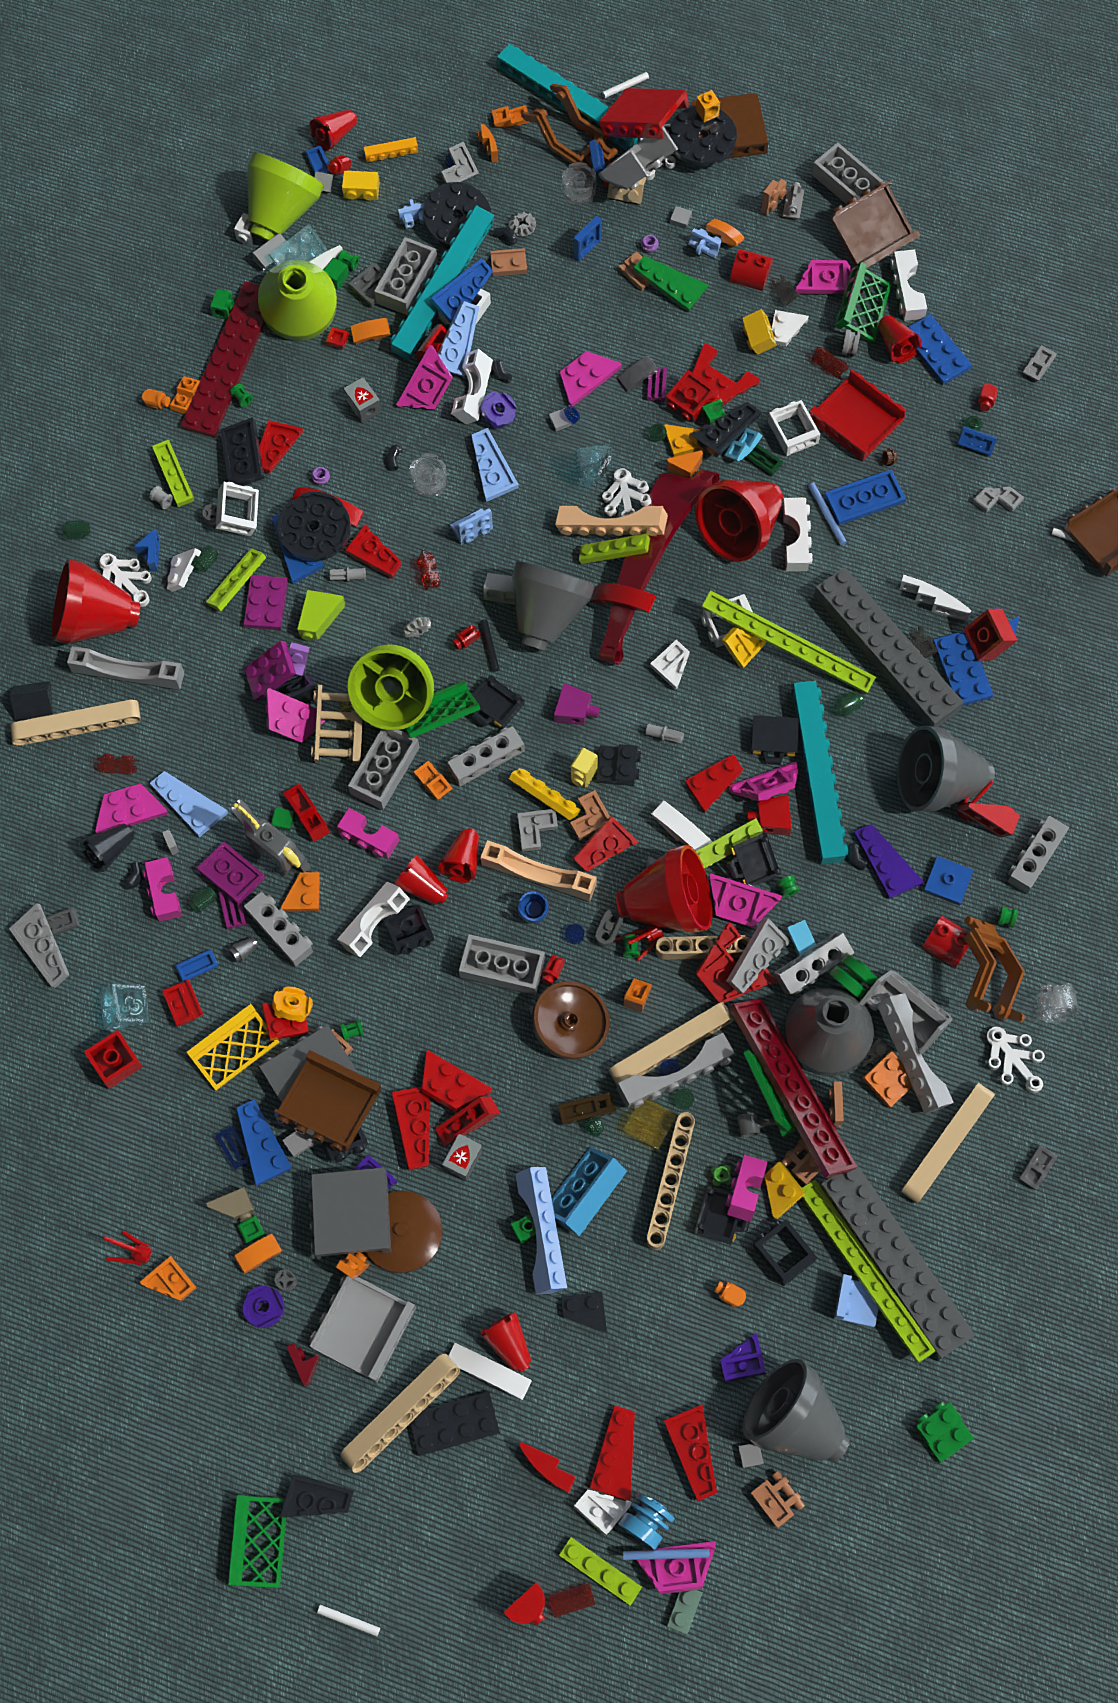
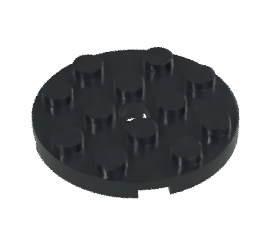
M695 106L680 112L673 119L669 128V136L678 148L673 153L681 161L693 166L708 167L709 164L723 162L732 154L736 146L737 130L733 120L721 110H719L718 117L703 122ZM706 133L705 135H706L707 137H705V138H700V137H699L700 134Z
M449 182L436 187L428 195L423 208V221L430 236L439 244L450 248L451 240L453 237L457 238L459 227L462 223H466V217L470 210L473 211L477 205L490 213L492 212L486 197L478 189L462 182ZM459 211L462 218H454L453 213Z
M307 492L294 500H290L282 509L277 525L278 534L284 548L294 557L312 562L326 560L336 555L346 545L351 533L349 513L343 503L336 497L324 492ZM313 523H317L320 526L313 531L310 529V525Z

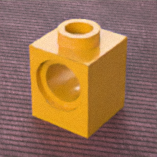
M712 90L697 96L696 111L703 122L719 116L720 102Z

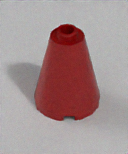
M344 110L314 117L309 123L311 135L313 138L316 137L318 141L316 144L318 146L321 145L323 150L328 151L357 124V116L351 110Z
M890 315L880 319L878 328L891 360L904 363L912 359L917 354L915 352L917 348L922 346L920 336Z
M463 829L438 865L440 873L443 876L446 873L452 881L469 883L471 879L474 880L476 877L479 835L474 829Z
M417 855L410 861L394 883L403 891L435 905L438 903L443 904L449 896L446 893L448 889Z
M515 1311L492 1323L491 1328H485L480 1332L482 1338L513 1371L518 1370L520 1373L530 1367L528 1363L531 1362V1357L518 1315Z

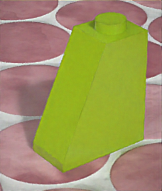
M307 590L298 625L299 636L307 641L312 639L318 640L344 609V596Z

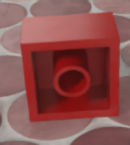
M987 609L963 629L978 661L994 660L1018 641L1003 609Z
M116 1030L84 1051L109 1089L143 1067L119 1030Z

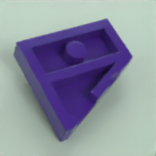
M753 1334L749 1340L742 1345L740 1344L732 1353L727 1354L720 1360L724 1382L766 1374L757 1334Z

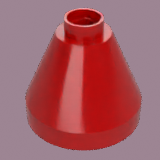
M721 480L716 482L700 494L696 503V523L702 538L722 558L734 562H742L752 558L762 551L768 543L782 506V491L776 484L766 481Z
M71 559L65 561L53 609L51 631L53 641L69 644L123 632L127 626L134 628L137 626L140 602L132 601L129 593L84 562Z
M690 845L668 850L625 885L624 890L618 891L616 895L617 907L623 918L631 917L636 922L686 933L707 930L712 922V897L708 878L699 855Z

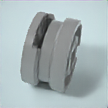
M846 329L842 354L846 355L852 352L854 353L853 356H856L860 331L855 334V332Z

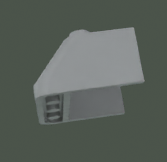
M662 127L663 139H642L603 169L599 176L608 183L625 190L629 188L631 191L639 185L638 181L648 175L647 171L651 168L654 170L662 165L661 161L678 150L665 128Z
M890 970L875 982L859 1004L863 1006L867 1003L872 1010L877 1011L879 1009L876 1004L888 997L905 993L913 1010L912 1024L917 1046L922 1048L919 1052L923 1054L950 1024L952 1017L897 972Z

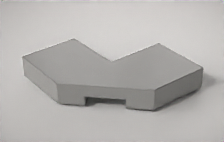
M987 487L973 499L972 503L985 513L997 502L1013 512L1024 500V497L1011 487L996 489Z

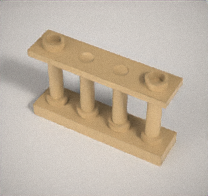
M318 685V690H314V702H317L316 740L315 746L311 747V757H315V763H319V756L349 757V759H353V764L360 765L362 718L356 711H321L322 700L350 701L348 694L323 693L322 685ZM321 718L351 720V722H354V729H350V731L321 730ZM320 737L350 738V740L354 741L353 748H319Z

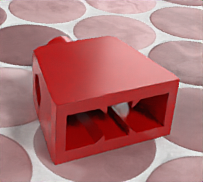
M783 795L759 801L757 811L747 812V822L756 818L762 830L767 834L789 836L792 830L789 796Z

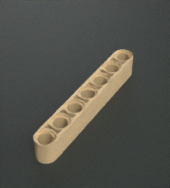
M126 700L18 721L10 725L12 743L21 746L140 722L141 716L138 701Z
M721 1002L617 1063L608 1072L616 1085L634 1075L642 1076L725 1027L734 1020V1017L724 1002Z
M978 1082L901 1192L917 1204L994 1097L995 1094Z
M688 1112L681 1113L676 1121L647 1235V1245L652 1250H660L665 1244L695 1124L693 1115ZM683 1119H687L690 1121L691 1125L689 1127H683L681 1126L680 1121ZM682 1138L685 1140L686 1145L682 1147L677 1146L675 1140ZM677 1157L681 1160V1164L674 1166L670 1160ZM667 1177H674L676 1183L668 1185L665 1179ZM663 1196H668L672 1202L664 1205L660 1199ZM662 1215L667 1221L665 1224H658L655 1218ZM653 1235H658L662 1241L659 1244H653L650 1238Z
M447 1354L438 1356L343 1449L341 1458L354 1473L362 1471L456 1379L460 1373V1368Z

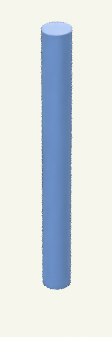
M815 483L809 484L808 487L839 544H846V539Z
M709 1549L623 1551V1560L709 1558Z

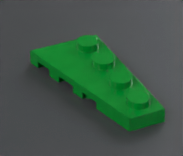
M643 256L633 268L636 274L687 312L691 310L709 287L704 282L646 256Z

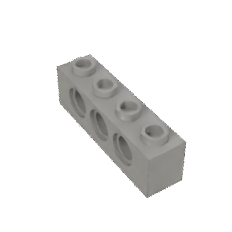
M513 726L504 728L496 736L487 737L481 744L471 746L463 754L451 757L447 762L448 769L459 787L521 754L525 751V746ZM499 744L506 745L505 748H498L497 746ZM483 753L490 754L488 757L481 756V754ZM466 762L474 763L472 766L464 765Z
M1051 816L1046 821L1041 820L1036 828L1039 831L1038 834L1031 836L1027 842L1029 848L1027 851L1022 850L1017 858L1020 862L1017 866L1013 864L1008 872L1010 878L1007 882L1026 894L1030 891L1069 829L1068 826ZM1042 836L1048 837L1050 841L1043 840ZM1032 851L1039 852L1041 856H1035ZM1023 866H1028L1031 872L1025 871Z
M260 892L244 905V908L296 967L313 953L311 947L313 943L306 935L304 937L301 936L299 927L294 922L290 923L286 919L288 915L282 908L279 910L274 905L276 902L269 894L266 896L263 892ZM267 911L273 912L269 917L263 916ZM278 925L285 926L281 931L275 930ZM290 939H297V942L295 944H288V941Z
M835 932L773 974L784 993L796 995L803 990V986L813 984L819 979L820 975L829 973L838 963L842 964L840 959L846 952L852 955L854 951L844 933ZM832 949L833 956L829 959L828 952ZM814 960H817V967L813 969L812 963ZM800 970L802 976L797 980L796 973Z

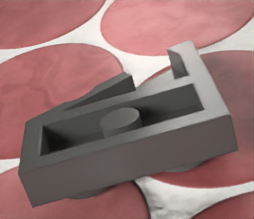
M373 263L350 281L349 287L368 305L373 307L376 302L374 291L385 272L377 264Z

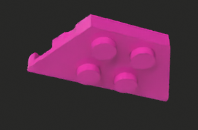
M811 260L795 292L800 294H844L851 273L850 265L846 260Z
M429 345L397 402V406L436 409L453 377L432 345Z
M586 351L561 370L560 377L569 400V406L572 408L622 368V364Z
M265 687L267 729L302 743L316 730L317 708ZM321 718V725H322L327 719H322V718Z
M797 762L729 786L730 792L758 801L768 800L771 796L787 793L795 788L798 774Z
M140 783L104 794L95 831L97 834L123 823L132 826L168 815V811Z
M710 874L717 917L754 928L782 898L781 895Z
M714 1541L655 1549H709V1558L636 1561L659 1594L699 1590L703 1588L716 1543Z

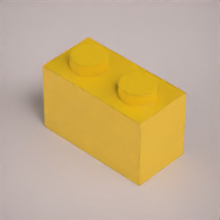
M344 171L342 185L344 198L351 200H378L380 184L378 172Z
M762 309L742 318L744 322L742 328L744 333L748 335L749 340H747V344L750 350H754L758 355L777 346L768 316Z

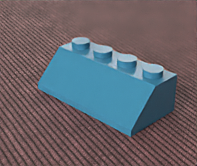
M590 1147L552 1197L555 1221L568 1231L580 1236L627 1171L615 1158Z

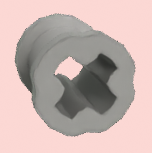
M160 486L153 488L149 496L150 500L158 502L163 509H167L174 499L171 494H166L162 491Z

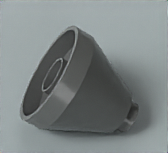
M516 560L512 581L518 632L524 633L521 643L546 651L548 641L554 643L591 600L595 584Z
M919 726L908 735L900 751L897 765V785L903 803L913 811L934 812L979 794L995 778L993 765L988 763L983 756L945 729L933 726Z
M824 987L805 993L792 1005L784 1026V1039L802 1068L820 1076H839L852 1071L865 1059L872 1045L874 1028L870 1013L865 1005L861 1006L859 1004L861 1001L857 997L842 989Z
M792 1359L777 1367L759 1386L744 1415L742 1427L744 1436L763 1450L819 1461L828 1459L831 1462H835L844 1455L849 1446V1438L845 1435V1427L818 1373L801 1359Z

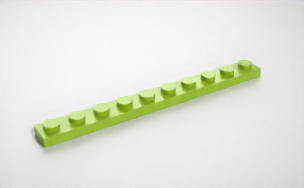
M711 590L701 607L707 612L864 694L868 693L876 678L872 674Z
M816 1180L802 1187L806 1193L802 1197L803 1201L917 1364L935 1353L933 1346Z

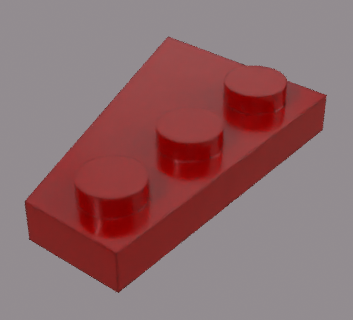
M268 420L260 443L263 472L271 473L303 433V428Z
M366 524L346 549L347 555L391 579L402 566V562L388 547L383 545L380 538L374 535Z
M732 754L685 780L686 786L704 814L741 775L743 767L735 755Z
M610 816L572 859L585 871H589L607 861L610 857L623 852L626 848L639 842L615 818Z

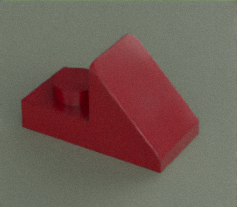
M293 1343L287 1346V1349L303 1385L308 1387L314 1376L320 1356L316 1355L303 1361L306 1356L302 1347H297Z

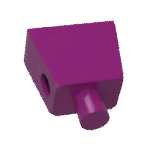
M564 683L554 713V722L584 725L587 716L598 718L600 707L591 705V695Z

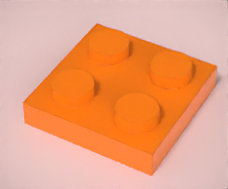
M889 1051L862 1077L888 1107H892L912 1087L902 1061L893 1051Z

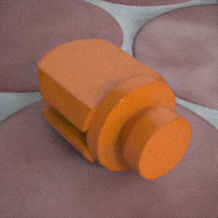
M147 389L142 394V399L147 407L162 409L170 405V397L161 391Z
M719 1281L714 1289L715 1293L718 1294L720 1292L719 1298L723 1302L733 1307L742 1305L746 1299L745 1291L731 1282H726L723 1285V1282Z

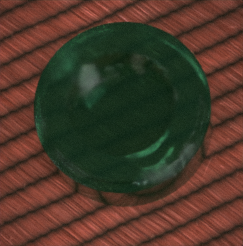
M681 1089L676 1092L674 1103L679 1109L687 1110L694 1103V1095L688 1089Z

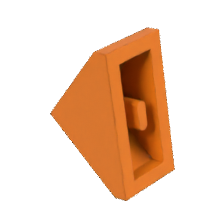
M702 450L668 458L667 471L675 475L692 478L702 463Z
M634 978L625 995L624 1007L642 1013L652 984Z

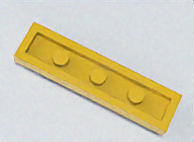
M519 768L512 772L509 777L511 781L567 819L571 820L578 816L581 809L576 807L574 802L561 797L559 792L551 790L545 786L543 781L530 776L528 771Z

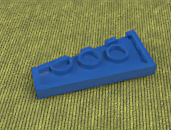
M481 258L431 297L430 301L451 324L460 303L463 301L471 303L489 279L493 270Z
M279 513L272 517L292 583L295 584L324 568V563L322 561L312 562L298 559L284 548L278 534Z
M255 1099L237 1107L236 1113L241 1133L243 1134L255 1187L290 1171L292 1167Z

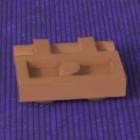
M802 1138L797 1141V1145L792 1151L789 1150L785 1154V1158L781 1161L785 1167L790 1163L795 1165L791 1173L805 1186L820 1172L818 1165ZM805 1150L808 1154L800 1160L797 1156Z
M777 1471L772 1475L777 1482L774 1486L766 1480L750 1494L776 1528H779L794 1515L789 1508L791 1505L794 1504L798 1511L805 1505L801 1501L799 1493H795L788 1484L789 1480L786 1476L783 1477ZM782 1489L789 1499L786 1502L777 1493L778 1490Z

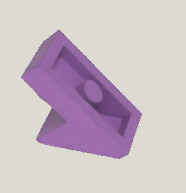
M291 642L289 653L296 674L302 676L304 675L310 647Z

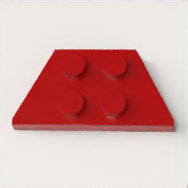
M427 1050L422 1083V1092L454 1112L464 1108L465 1105L471 1104L479 1097L491 1094L493 1088Z

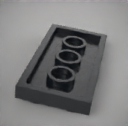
M252 417L220 429L228 482L245 486L264 479L257 427L254 418Z
M490 1392L425 1409L411 1422L419 1456L500 1434Z

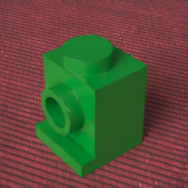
M216 290L210 306L213 317L228 320L229 311L232 310L234 305L230 291Z
M531 1214L511 1223V1227L521 1245L536 1237V1229ZM530 1223L532 1225V1228L530 1230H526L524 1227L525 1224Z

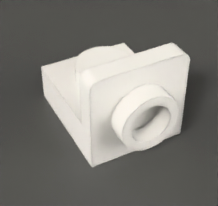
M242 214L234 231L237 240L251 245L253 243L250 232L252 223L249 222L248 214Z

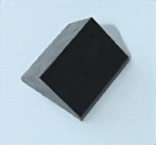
M307 673L286 681L275 689V691L303 703L314 700V690H316Z
M50 681L12 687L10 700L16 721L53 715Z

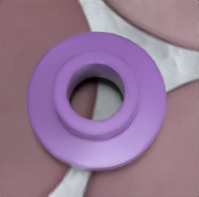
M653 235L645 236L641 242L643 250L647 252L655 251L659 244L657 238Z
M317 467L312 472V480L316 484H325L330 479L329 471L324 467Z

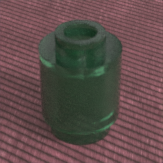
M66 521L65 525L62 526L63 535L67 536V539H81L90 536V524L88 521Z
M210 545L203 547L200 550L199 557L195 556L192 561V566L198 572H206L217 560L219 554Z
M850 692L836 700L834 707L839 715L845 717L860 709L864 701L859 692Z
M208 885L188 898L190 901L188 905L193 912L198 911L201 913L212 905L218 897Z

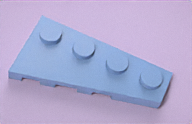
M465 301L460 303L438 351V355L449 372L459 376H465L466 374L463 370L466 353L471 350L479 306Z
M486 428L472 434L486 502L519 488L489 429Z
M165 771L150 782L156 792L199 837L228 814L226 809Z

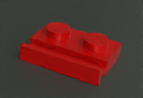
M189 979L184 983L176 984L162 991L177 1027L189 1023L200 1016H204Z

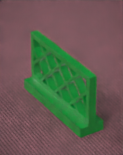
M860 262L851 269L835 327L838 329L844 327L851 330V332H855V334L860 331V337L873 344L877 337L878 323L883 316L892 284L867 270V265ZM864 276L869 278L871 284H866ZM878 284L885 287L883 293L880 292L877 286ZM873 287L876 295L871 296L868 288ZM862 289L867 297L865 299H862L860 295V290ZM874 298H878L880 307H876ZM865 301H869L871 310L867 311L864 304ZM856 304L860 305L862 313L858 314L855 307ZM873 312L876 317V321L872 322L871 317L869 315V313ZM864 315L868 324L863 325L859 316ZM853 318H855L858 327L850 324ZM869 326L872 332L871 336L867 334L865 327Z
M461 681L435 692L424 716L414 725L405 728L410 738H414L480 710V706L468 690L465 681Z
M749 1050L745 1051L744 1055L782 1136L786 1137L797 1131V1128L758 1058Z
M236 1496L228 1585L280 1588L286 1518L281 1519L280 1525L277 1520L281 1514L275 1518L267 1508L273 1503H283L284 1506V1498ZM249 1501L259 1502L264 1508L255 1517L248 1510ZM262 1502H271V1503H269V1504L265 1507V1505H264ZM266 1511L273 1521L263 1529L256 1518ZM248 1515H249V1516L252 1518V1520H250V1521L247 1523V1519H248ZM254 1521L261 1529V1532L251 1539L246 1533V1529ZM275 1522L281 1530L280 1535L273 1541L265 1530ZM262 1533L271 1541L263 1551L254 1543V1540ZM247 1537L250 1542L245 1545V1540ZM280 1538L279 1547H278L275 1542ZM252 1543L259 1554L249 1561L244 1555V1551ZM274 1545L279 1553L278 1557L271 1563L264 1555V1552ZM262 1555L269 1566L259 1574L252 1563ZM245 1559L248 1564L243 1568V1561ZM278 1561L276 1569L273 1564ZM248 1566L258 1575L251 1582L242 1581V1572ZM270 1567L277 1574L276 1583H267L261 1576ZM258 1578H260L263 1582H254V1581H256Z

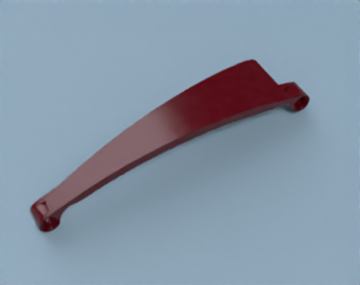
M699 470L693 478L669 473H662L658 477L649 494L651 504L648 506H663L668 517L664 535H649L648 553L625 557L617 584L645 590L659 560L679 526L697 502L700 494L707 487L720 481L719 473ZM612 604L607 632L599 652V658L603 662L616 665L622 662L624 657L622 648L623 638L634 616L635 610L633 608Z

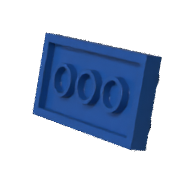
M931 314L908 327L917 333L922 340L921 348L918 347L915 352L942 385L972 368L969 360Z
M892 469L827 491L824 495L838 525L900 505L906 501Z
M964 631L933 639L932 643L948 685L964 702L962 706L993 698V692L981 661H978Z

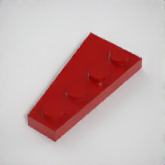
M422 1087L392 1092L391 1095L408 1171L428 1167L430 1097L422 1092Z
M614 1406L590 1489L627 1501H631L634 1411Z
M703 1405L664 1420L697 1502L717 1494Z

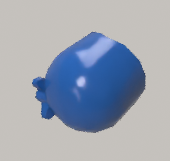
M536 891L527 892L522 895L518 904L520 918L532 924L543 921L549 912L547 899Z

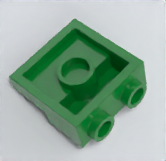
M944 1401L933 1408L935 1410L934 1414L928 1416L926 1413L917 1420L919 1424L914 1427L939 1463L974 1439L951 1402L945 1404Z

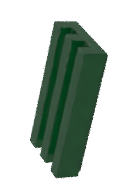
M757 444L753 449L762 455L752 450L744 458L772 477L774 472H777L778 468L782 466L783 461ZM766 458H768L769 460H771V461H772L773 463H775L776 465H773L771 462H769L768 460H766Z

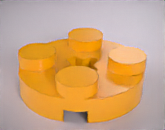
M284 987L283 991H276L272 1001V1007L275 1010L274 1014L278 1018L303 1022L311 1012L312 999L310 996L308 999L305 996V992L299 988Z

